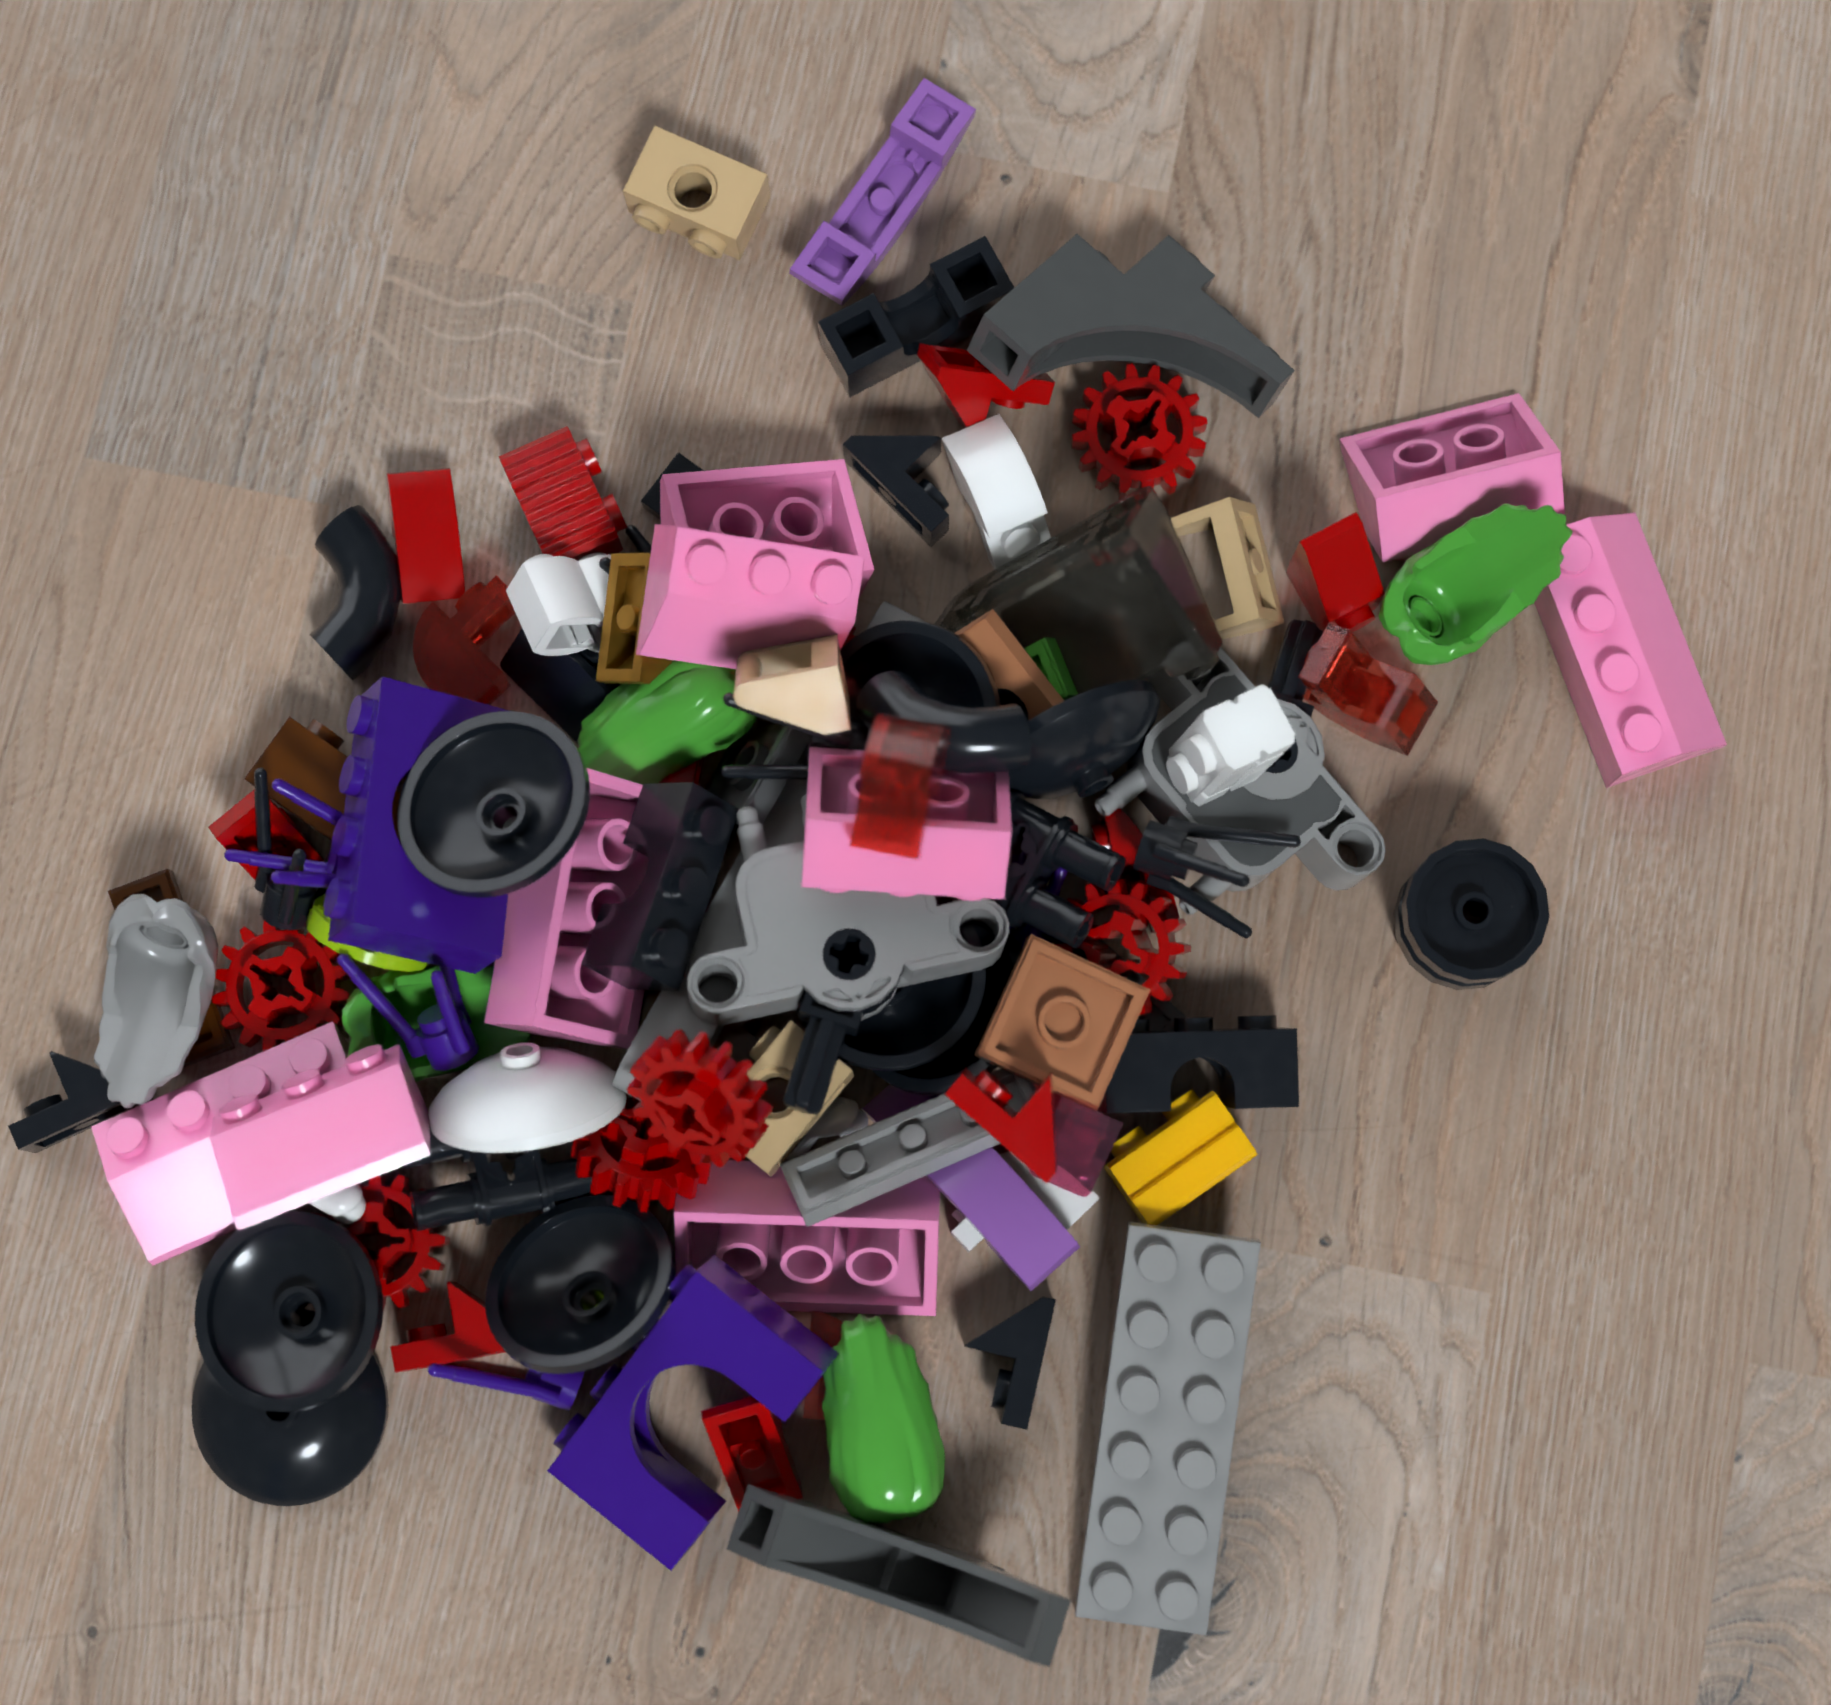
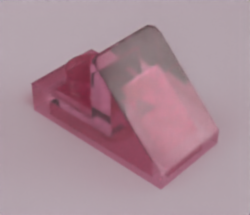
M1061 1097L1054 1105L1058 1167L1056 1174L1048 1183L1081 1197H1087L1100 1175L1123 1123ZM1030 1170V1173L1034 1177L1041 1179L1032 1170Z

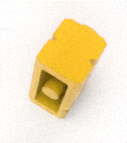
M1191 1089L1171 1103V1111H1161L1168 1120L1161 1127L1147 1136L1143 1129L1138 1126L1108 1147L1115 1159L1107 1163L1104 1169L1141 1223L1160 1224L1258 1155L1251 1142L1213 1090L1199 1099L1195 1091Z

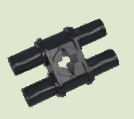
M1016 790L1010 791L1012 827L1010 853L1019 855L1023 851L1027 855V859L1023 865L1012 862L1008 866L1004 900H989L996 902L1004 909L1009 920V926L1023 928L1029 924L1077 949L1086 939L1092 927L1094 916L1092 913L1046 890L1050 877L1054 871L1061 867L1109 892L1118 882L1124 870L1126 859L1115 851L1078 833V825L1074 824V819L1068 816L1059 818L1026 801L1023 793Z
M431 1128V1155L402 1166L403 1169L460 1157L462 1163L467 1162L469 1174L466 1177L467 1181L410 1192L411 1210L417 1231L472 1219L475 1220L477 1225L490 1226L492 1225V1220L537 1210L540 1211L541 1215L549 1213L550 1209L555 1208L556 1201L592 1194L590 1192L592 1177L578 1178L576 1176L577 1159L575 1158L547 1164L546 1159L540 1157L539 1149L505 1153L507 1159H515L511 1180H509L507 1172L503 1171L500 1162H492L494 1153L475 1152L452 1147L438 1140L432 1133Z

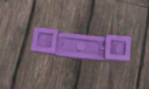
M923 78L892 122L890 136L831 221L829 223L823 221L791 266L790 274L843 306L872 274L905 230L958 147L975 116L976 109Z
M889 1084L862 1109L876 1123L939 1095L912 1094ZM993 1147L926 1175L984 1237L988 1246L1030 1291L1080 1248L1078 1242Z

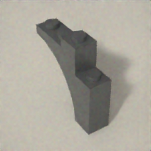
M1076 234L983 315L967 348V351L1013 392L1020 385L1036 376L1059 367L1093 361H1129L1158 365L1162 368L1195 378L1237 401L1257 418L1262 416L1274 404L1295 371L1280 358L1275 350L1266 346L1237 321L1225 307L1219 305L1205 293L1215 275L1194 254L1188 252L1170 235L1164 238L1139 262L1123 274L1103 253L1095 250L1081 236Z
M749 1484L726 1548L761 1566L814 1581L892 1607L995 1646L1029 1662L1050 1667L1071 1602L1066 1597L1004 1572L1005 1569L965 1552L906 1536L880 1524L863 1522V1520L854 1518L842 1511Z

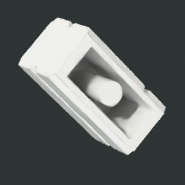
M1262 684L1238 695L1233 701L1227 700L1203 711L1169 749V756L1166 762L1167 771L1175 788L1180 793L1187 794L1191 803L1193 802L1199 807L1223 796L1228 790H1236L1257 780L1283 752L1295 743L1294 736L1296 734L1272 689Z

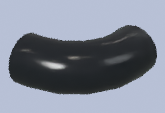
M360 505L352 506L335 517L323 529L315 542V549L328 561L337 576L339 592L334 609L324 622L310 633V636L352 681L367 669L391 637L401 601L396 553L375 519Z
M887 671L876 675L865 684L859 693L856 703L857 713L870 732L894 753L924 766L968 774L1007 772L1025 769L1029 764L1031 757L1030 729L1023 711L1016 704L975 708L947 704L930 697L917 686L911 676L901 671Z

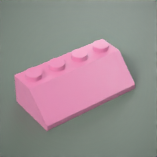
M1636 513L1594 516L1567 524L1573 533L1561 550L1564 556L1560 564L1561 574L1558 579L1541 591L1534 603L1606 788L1725 747L1727 743Z
M587 768L590 782L589 807L584 825L574 845L565 857L546 875L522 889L507 894L502 957L495 961L484 1023L539 1036L628 1050L638 1032L645 990L627 989L581 964L602 904H617L625 901L638 889L645 876L648 857L623 844L643 785Z
M333 1021L91 1126L107 1182L148 1262L152 1266L237 1229L210 1140L213 1117L220 1115L219 1110L222 1106L238 1097L256 1094L258 1099L282 1091V1084L302 1072L318 1069L322 1075L345 1066L344 1061L348 1057L349 1043Z
M728 1160L720 1168H717L712 1162L709 1180L707 1184H698L695 1198L689 1200L678 1193L676 1194L674 1207L676 1277L687 1264H690L695 1269H699L713 1255H716L785 1311L936 1316L940 1190L927 1176H924L807 1227L784 1177L781 1166L770 1177L752 1161L737 1162L736 1160Z

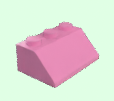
M1519 393L1340 438L1342 455L1366 535L1382 563L1392 560H1407L1417 552L1437 542L1442 536L1453 532L1471 518L1492 512L1505 503L1514 506L1525 505L1529 509H1538L1544 505H1551L1556 513L1565 514L1561 451Z
M844 459L662 474L660 480L661 525L680 526L865 556L859 598L875 570Z
M655 524L636 655L736 669L737 659L743 652L835 634L838 636L841 650L856 620L865 556L680 526Z
M809 747L802 887L820 888L831 893L854 890L887 892L898 897H910L920 894L953 896L965 901H977L983 898L1004 900L1012 834L1009 771L966 774L927 767L894 752Z
M400 1044L383 1050L381 1045L363 1048L348 1056L344 1061L346 1065L322 1075L318 1069L308 1070L285 1081L282 1084V1091L258 1099L256 1094L244 1095L226 1103L220 1108V1115L213 1117L210 1140L231 1214L238 1231L431 1155L428 1110Z

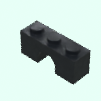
M983 236L931 263L928 276L907 293L885 302H879L875 294L872 293L818 321L820 344L850 398L920 362L917 356L920 344L949 347L974 334L983 315L1014 289V286L986 236Z
M694 782L643 784L623 844L648 857L645 876L638 889L625 901L617 904H602L581 965L627 989L679 991L739 809Z
M1276 1015L1237 1016L1238 1028L1213 1029V1017L1174 1018V1030L1150 1031L1149 1019H1137L1099 1108L1096 1111L1104 1113L1171 1111V1083L1173 1077L1183 1064L1196 1058L1204 1059L1216 1071L1220 1082V1100L1225 1107L1233 1109L1299 1107L1297 1029L1277 1027Z

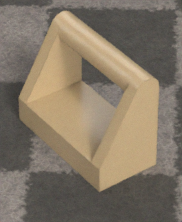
M1228 497L1154 523L1145 528L1154 567L1166 572L1169 570L1176 571L1179 574V580L1182 581L1183 577L1173 538L1210 529L1214 530L1234 611L1233 614L1198 625V627L1208 632L1215 641L1259 632L1284 624L1255 504ZM1189 604L1174 628L1185 624L1194 625Z
M837 634L743 652L738 657L736 664L735 702L742 708L823 735L851 730L849 692Z

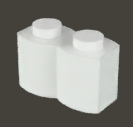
M603 552L591 553L579 561L570 557L540 554L529 558L521 565L506 589V593L534 653L544 656H562L586 649L599 653L609 575L601 569L599 561L603 557L611 559V554Z

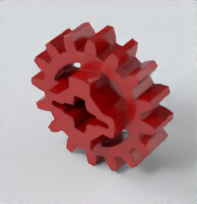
M1127 364L1125 377L1120 381L1109 371L1102 373L1101 385L1103 391L1099 392L1094 388L1086 387L1083 391L1082 400L1089 409H1075L1073 413L1072 424L1084 430L1072 434L1071 448L1087 450L1079 459L1078 468L1081 473L1095 468L1099 471L1095 488L1099 491L1107 487L1110 482L1118 484V500L1125 501L1130 489L1136 488L1140 490V495L1144 502H1151L1154 486L1159 484L1169 495L1175 493L1177 487L1176 473L1188 479H1191L1194 475L1196 465L1188 456L1203 457L1206 442L1194 436L1205 432L1208 423L1207 417L1191 416V413L1198 407L1200 400L1198 394H1189L1182 398L1179 395L1183 378L1177 375L1167 384L1159 381L1160 366L1158 365L1151 367L1147 377H1138L1134 364ZM1131 396L1148 397L1147 399L1127 401L1126 399H1124L1126 397ZM1171 412L1179 425L1180 444L1175 442L1176 436L1167 430L1166 421ZM1153 417L1149 437L1141 435L1136 441L1132 440L1127 448H1125L1129 429L1136 431L1142 425L1146 426ZM1098 422L1103 424L1102 430L1111 435L1112 444L1107 454L1103 451L1098 440ZM1148 464L1154 467L1148 470L1130 469L1133 466Z
M1119 879L1108 894L1105 893L1104 889L1090 883L1085 886L1088 902L1085 903L1077 898H1068L1067 901L1092 913L1093 916L1106 908L1120 905L1119 910L1113 912L1109 922L1100 926L1092 924L1086 939L1079 948L1075 949L1064 942L1053 945L1081 957L1080 949H1082L1088 961L1126 979L1137 972L1149 975L1150 977L1141 985L1150 989V992L1139 1015L1152 1013L1150 996L1153 995L1161 1001H1169L1174 995L1165 983L1167 979L1186 977L1187 971L1175 964L1176 955L1191 952V945L1176 942L1174 933L1187 925L1185 919H1167L1164 914L1168 911L1172 900L1169 897L1160 896L1152 902L1148 901L1151 885L1138 882L1130 894H1128L1125 879ZM1149 922L1155 930L1159 950L1153 948L1146 928ZM1098 939H1122L1121 945L1129 949L1130 954L1140 957V959L1116 960V953L1109 949L1107 944L1098 941Z
M263 921L264 933L261 935H257L245 926L239 930L241 938L245 943L240 950L224 945L221 949L223 954L231 960L229 969H216L215 978L226 983V990L212 996V1003L221 1007H230L231 1009L221 1021L224 1028L234 1030L244 1026L239 1039L241 1044L251 1048L263 1037V1051L282 1044V1042L289 1041L321 1027L327 1022L333 1021L336 1026L343 1027L342 1017L335 1010L338 1003L346 1004L347 999L351 995L341 989V982L349 980L350 977L340 965L336 966L335 962L340 954L327 946L323 947V944L309 931L304 935V928L299 930H281ZM280 945H293L292 947L288 946L281 956L268 959L258 957L270 948ZM317 961L324 975L322 997L316 993L313 974L319 966ZM268 972L275 977L279 975L282 978L288 979L295 986L294 990L304 996V1000L300 1001L293 996L287 997L279 994L277 989L272 986L273 982L266 979L263 973ZM245 976L250 979L253 999L248 1007L245 1004L243 995ZM299 1013L309 1016L306 1020L295 1026L274 1028L275 1025L279 1026L286 1016Z
M675 1030L668 1040L658 1036L631 1067L630 1073L635 1078L627 1087V1093L641 1099L632 1110L634 1115L651 1120L653 1124L647 1131V1134L651 1138L659 1137L663 1134V1137L669 1141V1153L674 1155L681 1148L689 1151L692 1164L699 1165L705 1156L709 1155L716 1167L720 1168L726 1164L730 1157L737 1162H741L748 1152L754 1149L769 1128L765 1120L772 1112V1105L759 1099L767 1089L766 1083L759 1080H750L747 1075L753 1063L749 1059L736 1063L730 1057L732 1045L728 1042L722 1044L718 1050L710 1047V1041L705 1032L700 1031L692 1042L689 1041L682 1030Z
M626 1094L625 1107L614 1120L597 1131L572 1141L571 1158L577 1159L576 1176L578 1178L592 1177L590 1192L594 1195L603 1193L606 1190L613 1192V1205L616 1207L624 1204L627 1198L635 1199L640 1212H647L650 1200H659L661 1205L667 1210L673 1209L677 1193L686 1199L692 1200L696 1196L698 1184H707L712 1166V1160L709 1155H706L699 1165L692 1164L689 1151L681 1148L674 1155L669 1153V1141L663 1137V1134L653 1138L647 1134V1131L653 1124L651 1120L634 1115L632 1110L640 1100L635 1097L629 1098Z
M384 1173L370 1178L366 1187L361 1182L358 1183L362 1189V1196L366 1201V1210L359 1220L347 1228L359 1240L375 1235L376 1225H378L380 1233L388 1234L393 1238L404 1239L403 1243L390 1244V1247L381 1248L377 1260L375 1251L367 1249L380 1277L383 1292V1311L386 1305V1297H391L398 1308H405L410 1306L407 1292L409 1288L412 1287L421 1293H428L431 1287L423 1276L427 1269L443 1271L445 1268V1264L433 1256L434 1248L450 1244V1237L434 1234L433 1228L421 1231L404 1228L394 1218V1206L391 1205V1200L401 1204L413 1217L410 1195L407 1194L410 1178L400 1174L393 1180L390 1187H386ZM312 1213V1214L321 1215V1216H323V1217H326V1218H329V1219H332L333 1221H335L334 1218H333V1216H330V1215H328V1214L326 1215V1214H322V1213ZM417 1253L408 1271L397 1280L391 1282L394 1279V1267L407 1254Z

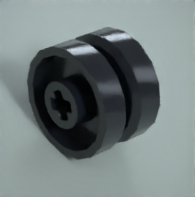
M1484 838L1454 841L1431 853L1401 887L1393 912L1396 941L1409 965L1430 982L1455 990L1485 988L1525 965L1542 944L1550 917L1547 891L1533 864L1512 847ZM1465 904L1470 905V915L1480 917L1481 922L1474 924L1467 921L1463 915V906Z

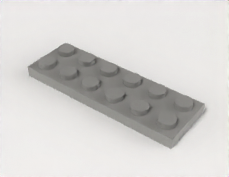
M1128 1221L1075 1604V1617L1207 1635L1261 1245L1258 1239Z

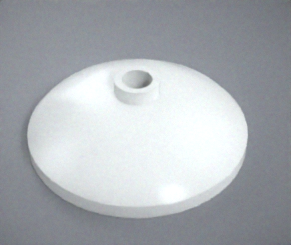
M517 1043L503 1048L500 1053L476 1062L448 1082L432 1101L428 1116L430 1128L434 1136L452 1147L487 1153L521 1152L563 1144L597 1131L614 1120L622 1112L626 1104V1093L612 1086L616 1072L597 1059L563 1048L539 1047L534 1043Z

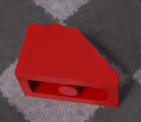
M1357 512L1299 541L1286 570V574L1312 621L1323 631V636L1336 629H1339L1342 636L1349 635L1368 625L1376 618L1373 610L1377 609L1385 592L1363 523Z

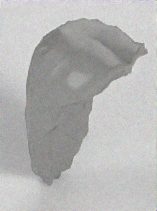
M132 894L117 906L109 921L106 945L108 960L102 993L103 1015L99 1023L100 1041L94 1054V1062L100 1068L101 1076L108 1082L107 1097L109 1101L120 1102L124 1108H131L135 1104L142 1105L152 1099L158 1087H162L172 1077L180 1075L185 1059L198 1039L210 1006L217 969V937L214 928L206 917L197 910L190 908L188 903L184 901L165 899L156 902L145 894Z

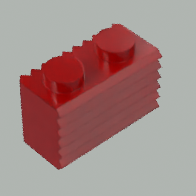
M568 426L499 456L542 554L570 557L579 561L591 553L603 552L612 554L620 553L624 550L617 532L628 527L613 494L611 493L601 498L591 477L602 473V470L587 438L575 443Z

